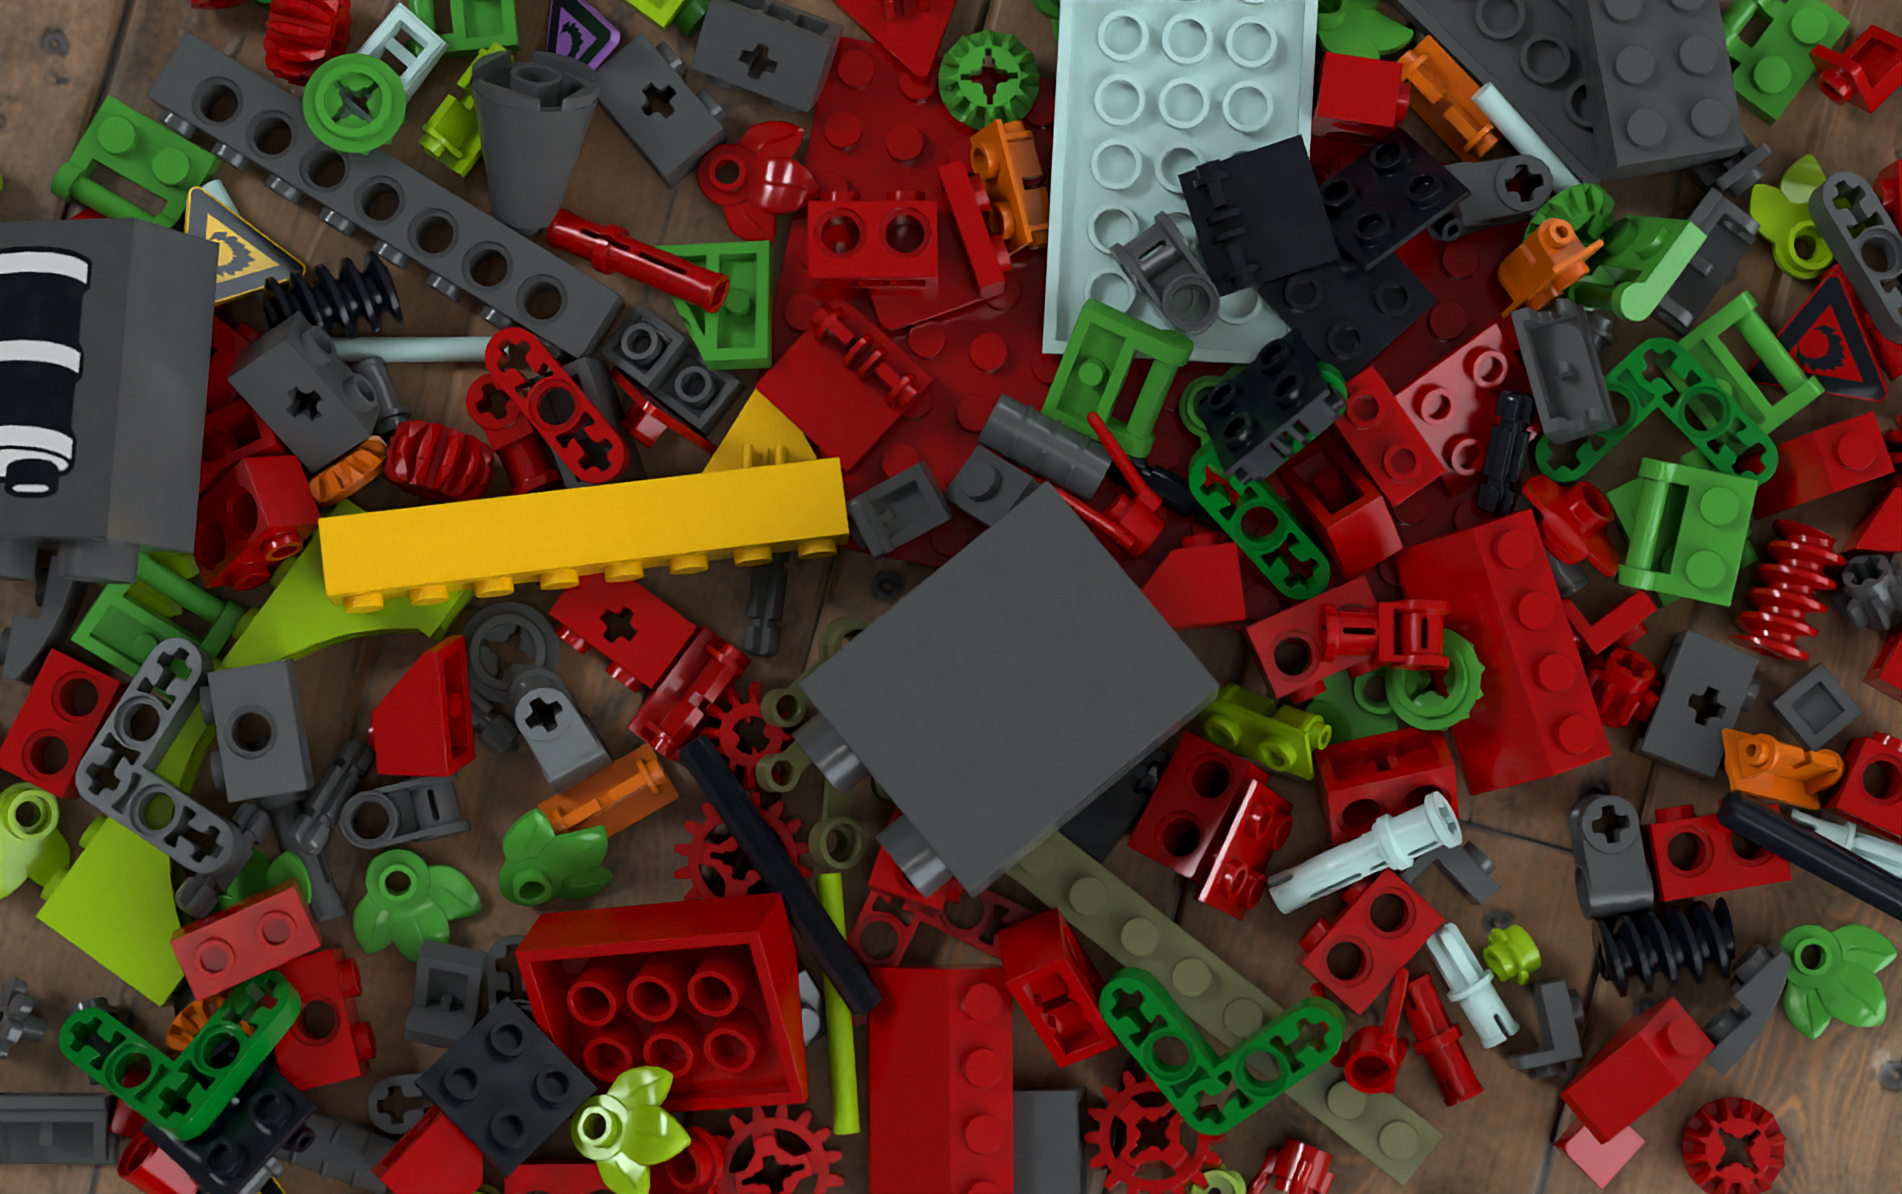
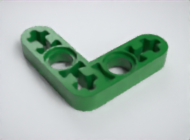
M1664 337L1650 338L1639 344L1604 377L1608 391H1616L1623 394L1630 403L1631 411L1625 424L1618 428L1595 433L1606 439V442L1598 450L1593 449L1588 439L1576 452V456L1581 463L1573 470L1566 465L1559 466L1556 470L1550 467L1547 461L1551 458L1553 452L1548 446L1551 440L1546 435H1542L1535 451L1537 465L1545 476L1553 481L1562 483L1575 481L1587 473L1658 407L1721 473L1758 480L1757 486H1760L1772 477L1779 460L1777 448L1769 436L1681 345L1672 339ZM1649 349H1652L1657 354H1661L1667 349L1673 352L1676 359L1672 361L1670 367L1682 381H1684L1690 370L1700 379L1699 383L1690 386L1680 394L1673 407H1670L1662 399L1664 394L1673 391L1666 381L1657 377L1649 382L1641 374L1648 366L1642 356ZM1696 394H1711L1722 405L1723 413L1721 420L1717 426L1710 430H1696L1685 419L1684 410L1686 403ZM1734 417H1737L1745 426L1743 429L1733 433L1739 441L1747 447H1751L1758 442L1765 449L1759 457L1760 462L1765 467L1756 475L1747 469L1739 475L1733 471L1731 466L1736 462L1737 457L1725 443L1720 446L1717 453H1714L1707 446L1708 441L1725 433Z
M1316 361L1326 384L1332 383L1348 401L1345 380L1340 371L1331 364ZM1346 405L1339 410L1341 415L1345 411ZM1305 425L1303 426L1311 441L1317 437ZM1285 430V437L1297 453L1304 445ZM1210 439L1192 456L1188 467L1189 487L1195 499L1232 540L1237 542L1242 551L1281 593L1288 598L1296 600H1307L1321 594L1330 579L1328 553L1321 542L1265 480L1258 483L1253 479L1244 486L1232 473L1229 476V482L1240 497L1229 511L1225 510L1224 507L1231 505L1230 493L1217 481L1208 486L1204 484L1206 481L1205 466L1211 463L1217 469L1222 468ZM1276 448L1283 455L1285 462L1288 459H1290L1286 457L1278 448ZM1248 486L1253 489L1243 494ZM1254 507H1265L1275 513L1278 523L1270 534L1256 537L1244 531L1240 523L1242 516ZM1289 533L1295 535L1288 538V549L1301 562L1308 561L1310 558L1314 559L1312 562L1313 576L1308 579L1300 573L1295 574L1291 578L1288 576L1290 573L1289 560L1279 547L1286 540ZM1274 551L1272 556L1269 557L1266 555L1267 553Z
M1125 967L1116 971L1107 981L1099 998L1100 1013L1108 1026L1187 1124L1195 1131L1205 1135H1220L1229 1131L1329 1061L1339 1051L1346 1032L1345 1017L1336 1004L1322 997H1307L1295 1003L1219 1057L1160 982L1147 970L1138 967ZM1121 988L1127 994H1132L1137 990L1143 994L1144 1000L1139 1007L1140 1011L1135 1006H1129L1125 1010L1119 1006L1118 1000L1123 993ZM1160 1014L1163 1020L1156 1022L1148 1034L1142 1036L1139 1031L1144 1026L1146 1019L1151 1024L1156 1015ZM1304 1018L1313 1025L1323 1020L1328 1025L1324 1036L1325 1042H1322L1317 1036H1312L1298 1046L1294 1056L1289 1044L1301 1034L1305 1024ZM1163 1036L1179 1038L1186 1044L1189 1050V1060L1180 1066L1165 1064L1158 1058L1155 1052V1041ZM1256 1051H1265L1272 1054L1281 1065V1075L1272 1081H1261L1254 1078L1246 1067V1057ZM1233 1078L1238 1089L1227 1097L1222 1108L1223 1114L1216 1107L1205 1111L1200 1106L1204 1096L1203 1090L1211 1097L1216 1096L1228 1087Z
M270 969L237 985L175 1062L109 1013L97 1007L84 1008L72 1014L60 1029L58 1042L60 1051L77 1068L167 1136L176 1140H190L200 1136L210 1127L291 1028L300 1014L302 1002L299 992L281 972ZM265 994L278 1000L271 1010L266 1007H260L257 1004ZM242 1019L250 1027L253 1026L256 1029L251 1037L238 1025ZM91 1032L94 1035L100 1036L113 1048L107 1058L91 1046L83 1043ZM227 1040L239 1041V1054L229 1066L222 1069L211 1068V1054L220 1043ZM139 1059H149L151 1071L147 1079L141 1085L134 1088L123 1087V1074L127 1067ZM198 1072L212 1083L208 1089L193 1079ZM179 1098L192 1105L184 1115L172 1109V1106Z

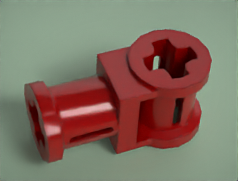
M490 373L480 376L468 389L465 403L468 414L484 430L493 451L498 455L513 487L509 495L547 492L562 483L560 470L553 469L540 443L541 438L536 428L513 400L505 404L508 415L501 419H497L491 412L484 413V411L492 406L489 396L493 393L500 392L506 399L511 398ZM521 390V393L526 398L527 395L523 390Z
M1430 599L1378 602L1371 607V611L1337 610L1334 604L1323 603L1318 632L1320 659L1322 662H1333L1335 656L1371 657V666H1391L1392 669L1437 671L1450 669V658L1443 655V616L1450 613V602ZM1345 633H1366L1367 635H1363V634H1345Z

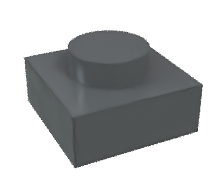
M1823 663L1812 666L1767 703L1806 752L1811 750L1817 751L1863 713Z

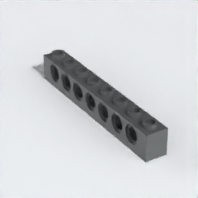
M188 31L146 95L162 110L157 120L188 140L192 138L196 131L216 143L211 153L241 172H244L249 164L269 175L264 185L279 196L295 205L299 203L302 196L323 208L318 218L333 229L351 238L356 229L376 241L371 250L378 256L403 271L409 262L430 274L425 284L455 303H458L464 294L484 306L479 317L499 330L518 327L531 332L542 340L562 365L568 364L570 360L575 361L582 357L593 358L626 306L618 293L380 148L371 150L367 156L360 153L347 152L338 154L331 147L318 141L310 130L303 112V101ZM224 96L237 97V109L231 118L222 122L211 120V108L219 98ZM278 128L291 130V142L283 152L274 155L264 153V141L271 131ZM333 160L345 163V174L338 184L327 188L317 185V173L322 165ZM383 193L397 194L399 196V207L392 217L386 220H374L370 217V206L377 196ZM438 225L451 227L453 229V240L446 250L440 253L424 251L423 239L431 228ZM489 258L505 260L507 262V273L500 283L494 286H482L477 283L476 273L482 262ZM545 290H552L561 294V307L553 317L541 320L530 315V303L536 294Z

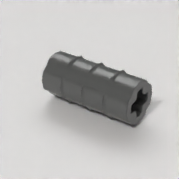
M1004 393L1000 396L977 440L978 444L1001 455L1004 460L1008 459L1029 470L1031 475L1037 474L1056 484L1062 490L1065 489L1088 502L1092 500L1112 462V458L1103 445L1091 440L1090 435L1084 436L1063 425L1061 420L1056 421L1035 410L1033 405L1027 406Z
M316 1110L309 1117L312 1121L311 1129L315 1132V1139L311 1146L300 1153L293 1149L286 1151L280 1148L273 1156L276 1159L289 1163L290 1167L296 1165L320 1174L321 1178L327 1176L350 1184L352 1189L358 1187L375 1194H387L388 1189L370 1170L399 1140L378 1133L376 1129L369 1130L347 1122L346 1118L338 1119Z

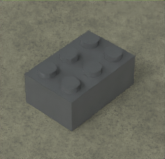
M1570 0L1603 182L1725 163L1745 147L1718 0Z

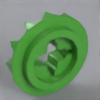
M987 28L982 32L969 36L962 35L958 42L944 54L938 83L942 101L950 114L962 124L976 130H981L995 119H1002L1003 124L1022 120L1036 101L1040 75L1033 52L1018 41L1014 34L994 32ZM985 56H991V61L995 64L997 74L1007 75V78H1017L1008 79L1007 82L997 84L996 94H993V104H987V95L983 94L982 84L971 83V80H961L971 79V76L981 74L982 64H985Z
M344 54L322 64L310 77L303 95V112L310 130L318 141L331 147L338 154L347 152L360 153L367 156L371 150L383 144H391L394 134L398 131L401 124L405 123L407 96L400 78L385 62L366 54ZM340 87L347 94L351 93L356 98H361L366 93L372 95L366 102L372 122L368 123L365 118L361 120L355 114L348 116L346 119L340 118L346 110L338 90Z
M1582 183L1569 187L1551 197L1539 208L1525 231L1523 241L1545 220L1551 218L1562 219L1570 223L1584 248L1600 239L1603 241L1602 233L1612 227L1615 222V218L1611 213L1615 202L1601 186L1594 183Z
M1443 628V655L1450 658V669L1445 674L1443 681L1448 687L1446 691L1449 693V696L1434 690L1423 694L1426 691L1425 687L1431 681L1426 671L1392 669L1391 666H1386L1385 690L1389 703L1395 713L1409 725L1429 731L1448 730V727L1470 718L1469 711L1474 703L1484 696L1480 684L1481 673L1486 669L1478 661L1473 650L1475 644L1464 639L1454 630Z

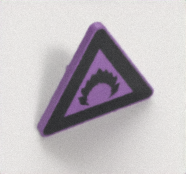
M552 0L546 51L572 57L588 64L595 72L603 65L602 61L618 45L620 40L619 30L586 0Z

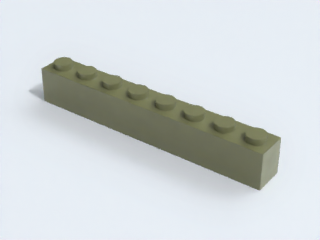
M1059 831L1053 833L1006 872L1008 876L1050 909L1058 907L1070 925L1122 966L1138 967L1151 973L1188 1018L1229 1050L1286 1011ZM1305 1025L1299 1037L1289 1044L1294 1056L1301 1043L1312 1036L1319 1037ZM1256 1051L1249 1054L1245 1059L1250 1067L1268 1081H1272L1281 1075L1279 1061L1268 1052ZM1330 1060L1283 1092L1402 1186L1406 1184L1443 1136L1440 1131L1393 1094H1385L1383 1092L1367 1094L1351 1087L1345 1078L1344 1067H1335L1330 1063Z

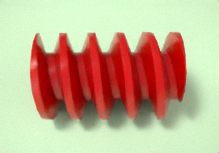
M1776 519L1773 522L1772 529L1783 540L1767 541L1762 550L1764 555L1774 564H1758L1753 572L1755 579L1766 588H1748L1744 599L1756 611H1741L1734 620L1736 625L1747 635H1730L1727 639L1745 649L1780 661H1808L1810 655L1795 643L1797 637L1818 636L1819 631L1804 620L1806 613H1827L1828 607L1813 595L1815 590H1836L1838 584L1827 576L1823 570L1825 566L1844 567L1847 560L1832 549L1836 540L1827 533L1799 522Z

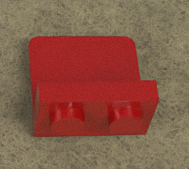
M962 159L938 167V180L910 189L925 193V200H937L938 288H868L880 325L888 331H895L1004 293L1005 279L1003 272L1012 270L1009 254L1000 233L992 236L988 234L981 214L991 210L985 186L979 173L968 176ZM901 224L891 230L887 242L894 250L901 253H909L920 247L924 240V235L914 225ZM846 225L854 248L859 241L860 235L853 227Z

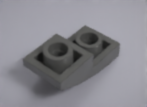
M640 303L637 304L600 351L606 359L706 437L746 388L726 370H708L697 348L683 335Z
M57 556L51 557L49 569H43L37 581L35 602L37 606L42 607L40 618L14 614L12 627H6L0 637V665H4L1 678L32 683L37 678L51 648L60 649L75 622L89 582L56 578Z
M1777 939L1765 949L1761 944L1753 946L1737 960L1732 967V972L1735 976L1729 981L1733 995L1742 1005L1736 1010L1731 1006L1725 1007L1702 1030L1715 1045V1048L1705 1059L1721 1076L1743 1056L1756 1040L1778 1003L1786 983L1791 959L1785 947Z

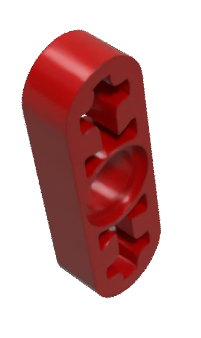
M509 327L497 332L489 340L485 350L486 367L493 378L576 477L596 486L613 484L618 481L627 471L630 462V451L624 438L540 338L518 327ZM511 343L519 348H524L529 344L531 350L525 355L526 362L535 373L541 376L546 373L548 367L553 371V375L543 378L533 385L522 372L514 368L505 371L503 366L508 362L509 357L504 350ZM532 386L525 398L521 390ZM554 389H566L571 393L575 403L571 418L560 425L548 424L542 417L540 409L544 396ZM589 415L594 420V424L583 428L592 441L602 446L609 442L613 446L607 454L611 465L605 471L596 466L586 469L584 463L588 461L590 454L579 440L572 438L567 447L562 442V438L579 431Z

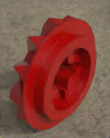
M1725 1097L1713 1100L1695 1112L1684 1130L1681 1144L1684 1166L1694 1183L1708 1194H1760L1763 1191L1772 1189L1773 1181L1786 1166L1784 1161L1786 1138L1775 1121L1774 1115L1751 1100L1739 1097ZM1718 1128L1722 1133L1737 1139L1755 1132L1748 1138L1750 1142L1744 1148L1745 1153L1749 1157L1748 1161L1753 1166L1751 1169L1733 1160L1725 1165L1720 1164L1715 1169L1722 1161L1720 1158L1726 1152V1148L1721 1142L1722 1137L1716 1132Z

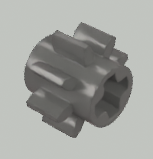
M1879 553L1861 554L1851 559L1845 565L1843 571H1838L1837 576L1843 588L1833 592L1832 597L1841 617L1850 616L1856 630L1860 631L1866 627L1874 631H1883L1895 627L1902 621V567H1899L1894 554H1888L1887 556Z

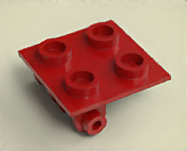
M840 294L830 306L827 303L824 304L809 321L812 325L754 385V388L830 458L839 457L841 468L848 473L927 389L934 379Z
M1494 321L1393 394L1446 469V472L1440 478L1452 497L1458 495L1484 475L1482 473L1492 426L1494 423H1500L1501 419L1500 416L1495 415L1499 394L1503 390H1519L1533 395L1525 370ZM1537 407L1533 423H1526L1525 427L1526 431L1531 432L1529 442L1543 432Z
M1252 779L1205 886L1195 881L1193 882V885L1198 887L1193 899L1214 909H1219L1242 921L1247 909L1252 910L1263 895L1266 886L1264 870L1273 850L1279 851L1289 837L1293 823L1290 812L1294 805L1260 782Z

